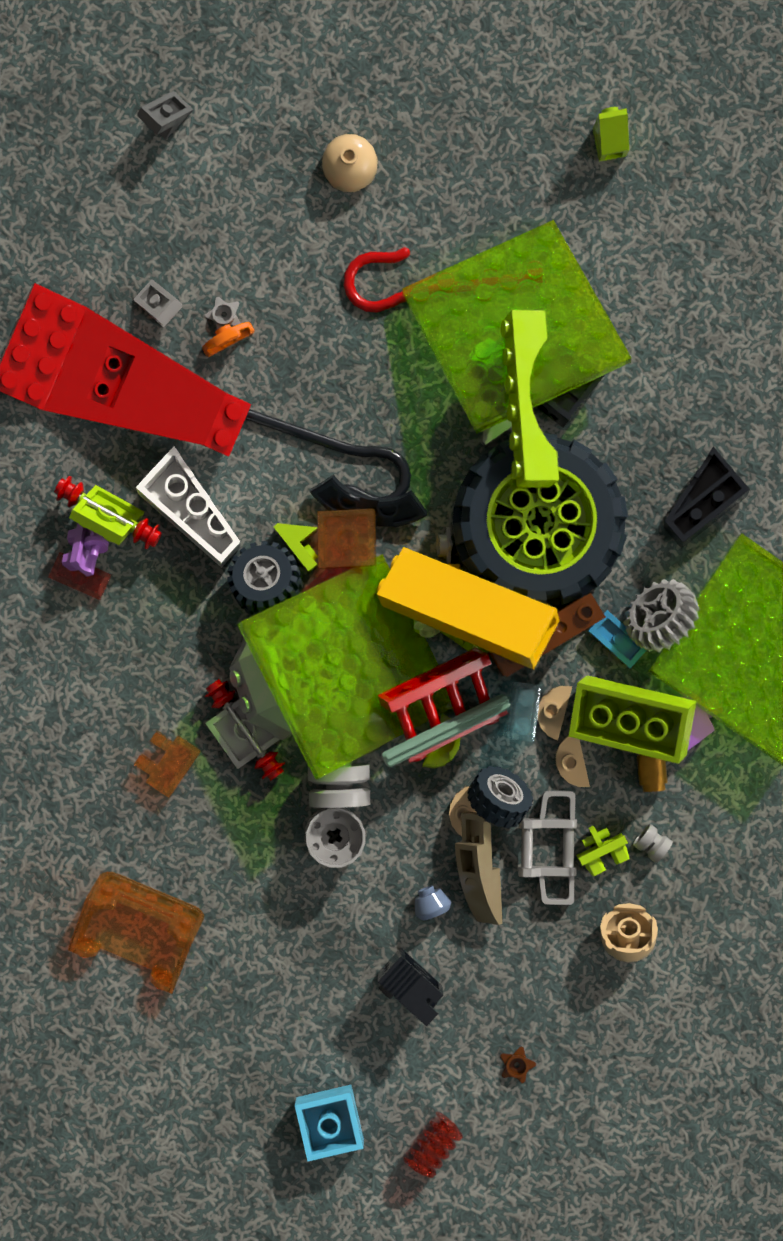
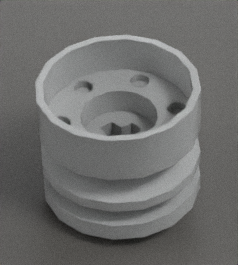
M321 808L307 822L305 827V843L310 855L319 864L329 868H342L353 863L361 855L365 846V830L361 820L349 809ZM336 828L340 829L338 834L341 836V839L339 841L334 839L332 843L329 842L330 837L327 832L329 830L335 831Z

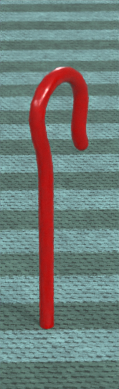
M403 247L395 252H368L357 256L349 263L344 273L343 286L347 298L355 307L365 312H381L403 302L423 297L543 284L542 273L422 286L396 293L379 301H368L362 298L357 293L354 285L358 270L369 263H397L406 259L410 255V250Z

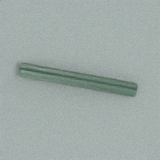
M500 694L382 753L384 763L388 767H393L510 708L509 699L504 694Z

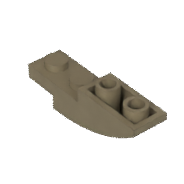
M468 811L461 813L462 841L455 843L458 874L466 901L477 922L496 925L503 924L500 868L492 866L491 825L484 818L480 817L477 812Z

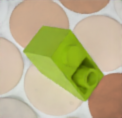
M609 107L603 109L598 114L593 127V134L599 162L627 156L630 150L627 108L619 110L618 107Z

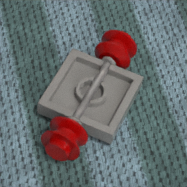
M218 679L206 688L208 694L204 697H212L214 700L212 708L224 706V710L205 724L237 769L256 756L257 758L261 757L256 761L254 768H262L264 771L262 780L268 777L271 781L284 772L281 766L285 762L278 763L275 759L278 752L267 753L266 749L279 741L280 738L249 722L246 714L240 709L239 700L235 703L231 701L235 691H227L225 686L228 681L222 683Z

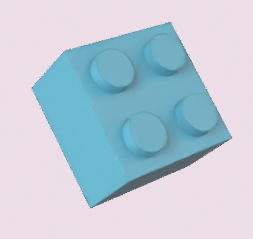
M351 1085L296 1097L295 1109L307 1162L363 1149L364 1137Z

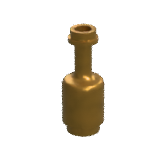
M638 754L639 785H642L643 792L664 791L665 783H668L666 761Z

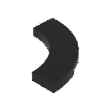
M334 474L310 490L312 496L328 511L336 516L338 514L345 519L353 521V524L365 527L404 526L426 517L428 513L412 490L392 498H371L350 490Z

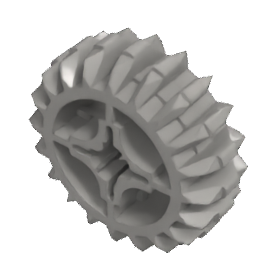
M663 579L660 584L653 582L650 588L644 587V592L640 595L635 594L636 600L628 603L630 610L625 612L627 619H625L624 624L627 628L628 636L637 646L649 652L652 650L661 652L663 647L670 650L672 644L680 645V639L688 637V630L694 629V621L699 619L697 612L700 608L696 596L686 585L674 579L671 581Z

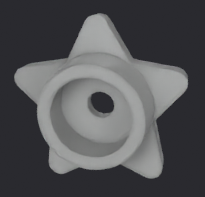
M216 297L213 310L206 313L205 317L216 322L217 330L228 324L233 326L241 324L236 316L239 302L227 303L220 297ZM222 312H226L227 316L222 317Z
M446 527L445 534H438L436 540L437 556L446 558L448 564L451 563V550L453 547L450 527Z

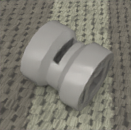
M648 824L643 829V832H645L643 837L640 838L638 836L633 846L640 851L644 850L648 853V858L657 863L668 852L673 841L666 836L659 835L658 830L653 825Z

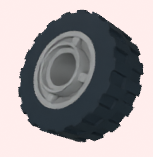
M488 766L481 769L467 791V798L471 803L472 809L480 817L484 818L485 821L498 827H516L521 823L533 805L532 792L527 787V784L510 770L502 769L498 766Z

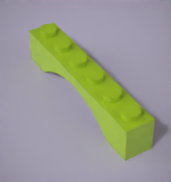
M511 310L502 320L500 330L501 336L505 338L503 363L507 365L508 373L505 379V391L509 394L510 398L507 418L512 423V433L509 438L510 449L514 450L512 477L516 479L517 488L551 487L559 481L557 451L547 441L539 428L532 410L530 398V377L533 363L540 348L547 340L545 311Z

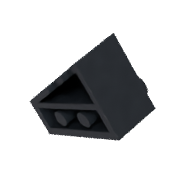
M714 446L664 523V529L681 549L745 499L750 491V488Z

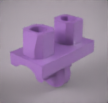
M77 524V528L68 531L67 540L73 548L72 552L63 554L62 564L70 571L79 570L84 575L91 576L94 575L98 554L107 552L109 542L102 538L101 535Z

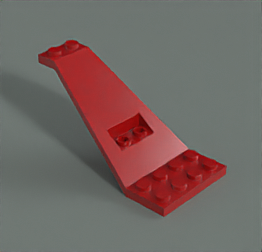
M33 283L0 360V392L35 408L200 444L228 457L251 407L250 403L226 393L91 309L36 283ZM111 358L117 360V367L115 369L109 366ZM100 384H104L107 389L103 395L98 393V386Z

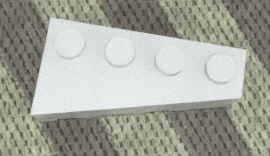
M174 446L137 485V493L222 568L240 548V541Z

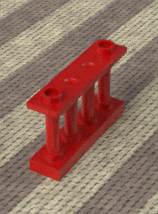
M474 648L377 695L381 706L391 713L396 712L407 741L417 736L407 710L409 704L421 700L430 727L433 728L441 724L432 696L435 691L443 687L447 690L455 716L466 711L457 687L458 680L466 676H471L479 703L482 704L490 700L481 674L483 668L491 664L489 655L478 648ZM506 710L407 759L409 763L421 761L426 757V754L485 725L497 723L508 712Z

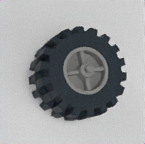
M261 541L259 546H257L256 542L251 543L250 549L246 550L243 547L239 550L241 555L239 557L235 555L232 559L234 566H229L228 573L230 576L227 577L230 590L238 605L245 609L247 614L252 616L255 613L256 617L263 619L264 615H267L269 619H273L276 613H280L282 616L286 614L285 609L287 607L292 609L295 606L294 599H300L301 593L299 589H303V582L299 567L289 550L285 547L281 549L278 543L273 542L272 546L269 545L268 541Z

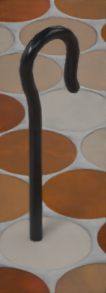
M251 409L248 411L245 419L343 454L385 458L397 466L400 481L396 490L390 495L383 497L374 496L357 486L343 484L358 494L371 498H392L407 493L410 488L411 472L409 465L400 453L391 448L345 443Z

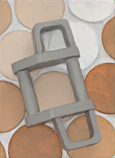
M547 790L542 794L539 818L523 819L519 824V828L522 829L521 867H518V876L539 877L541 900L544 904L572 905L574 903V876H577V867L574 866V828H577L575 793L573 791ZM549 797H569V819L545 818ZM563 828V866H533V829ZM544 876H568V896L566 898H548L546 896Z

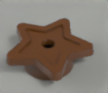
M519 1047L514 1054H501V1058L506 1065L502 1077H514L521 1083H525L528 1070L535 1067L536 1062L526 1058L524 1047ZM516 1062L520 1064L518 1068L514 1066Z

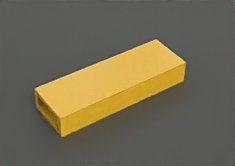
M403 547L399 555L393 558L386 579L383 578L377 588V596L383 607L533 670L560 621L557 609L405 547Z

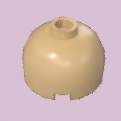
M344 134L334 138L327 145L322 157V169L326 179L334 188L343 192H356L365 188L373 181L377 173L378 160L373 146L365 138L356 134Z
M627 903L615 906L613 911L603 916L600 934L603 947L608 954L619 961L637 962L647 957L654 949L658 928L653 915L651 917L650 914L646 913L645 908L640 905Z

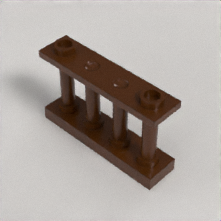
M591 593L557 610L560 621L541 656L606 618ZM488 652L502 676L508 677L525 667L500 655Z

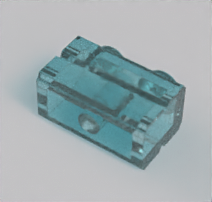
M510 681L508 693L510 708L507 710L508 714L505 715L507 723L504 725L503 737L534 742L542 685Z

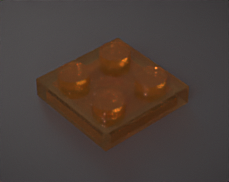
M374 509L317 511L318 562L320 569L376 566Z

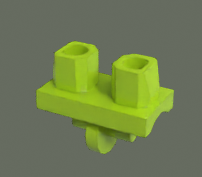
M594 826L588 828L591 836L583 839L582 842L585 848L594 843L596 846L576 855L582 866L585 865L593 877L606 870L600 857L607 853H610L616 865L630 859L625 845L628 842L622 833L602 842L601 840L610 836L607 828L597 832Z

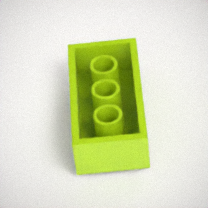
M587 675L577 682L568 737L679 764L687 756L697 701Z

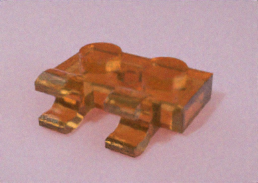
M157 730L150 741L166 751L165 755L157 765L144 754H141L134 765L150 775L146 781L147 784L169 798L201 750L179 735L172 741Z

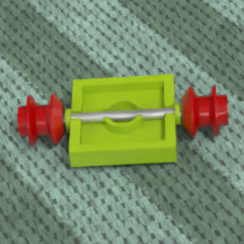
M71 476L66 480L62 478L58 482L54 493L57 494L56 501L64 498L68 500L67 506L69 508L76 505L72 509L69 518L80 526L90 529L107 541L120 545L130 533H133V543H137L139 540L145 542L146 550L149 546L155 547L162 535V532L158 531L160 525L157 524L155 527H151L148 525V518L141 520L144 515L143 510L97 485L86 495L83 493V483L72 484Z

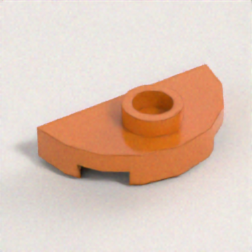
M250 322L241 323L233 327L230 324L225 325L215 331L216 336L207 341L202 346L206 357H210L248 337L255 330Z

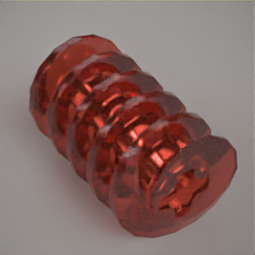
M436 1112L440 1119L439 1123L432 1120L429 1121L434 1130L432 1132L425 1129L422 1131L427 1140L416 1139L420 1149H409L414 1158L403 1157L404 1162L411 1169L429 1178L436 1176L434 1168L440 1169L443 1166L441 1159L446 1160L449 1158L448 1150L456 1148L454 1140L460 1141L463 1138L456 1124L440 1112Z

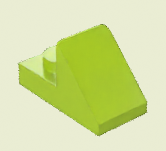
M280 523L274 526L275 530L309 572L318 566L315 562L318 558L315 551L309 544L305 547L301 544L319 530L317 527Z

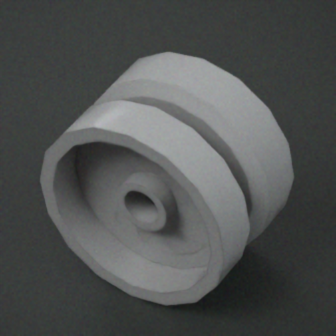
M327 762L326 764L308 766V781L312 784H326V787L313 788L309 791V807L347 808L371 805L370 789L364 786H353L354 783H363L370 779V765L352 762Z

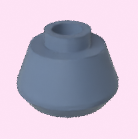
M431 885L418 891L419 896L415 898V916L420 920L424 921L437 917L450 909L451 900L440 888L434 889V886Z

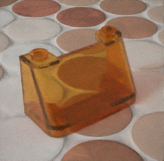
M104 872L99 875L85 899L68 951L80 957L88 958L96 956L100 949L106 950L151 969V983L157 989L172 994L204 920V914L198 907L120 874Z

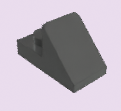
M172 91L141 107L137 116L149 129L153 130L157 135L160 134L166 140L193 109Z

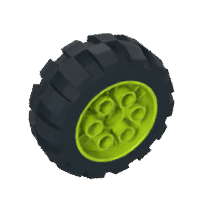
M544 434L547 441L557 451L559 481L552 485L556 492L554 499L546 500L541 496V487H535V493H530L528 488L516 487V479L512 477L514 450L510 449L509 440L499 443L485 455L483 454L469 469L459 487L453 506L452 528L455 547L461 562L470 574L551 607L565 605L582 598L592 589L598 587L612 572L611 569L618 556H621L627 537L625 534V521L628 518L625 496H621L616 483L618 479L606 462L603 464L591 453L592 449L576 440L571 442L558 438L557 434ZM566 487L573 495L564 502H561L558 498ZM518 492L524 493L528 498L527 506L522 508L515 506L512 500L513 495ZM497 504L513 510L512 516L495 515ZM564 505L574 507L576 516L573 520L563 518L561 509ZM535 509L540 518L546 519V523L542 525V533L538 525L533 526L531 522L536 518ZM550 513H552L554 517V522H551V517L549 515ZM510 520L517 521L521 526L520 533L515 536L509 535L505 530L506 522ZM568 525L583 526L582 535L579 536L567 529ZM561 532L567 535L569 543L566 548H559L555 545L554 536L556 533ZM518 539L522 545L512 557L504 548ZM535 540L541 545L539 555L532 556L527 552L526 544L528 541ZM551 547L558 563L547 566L546 549Z

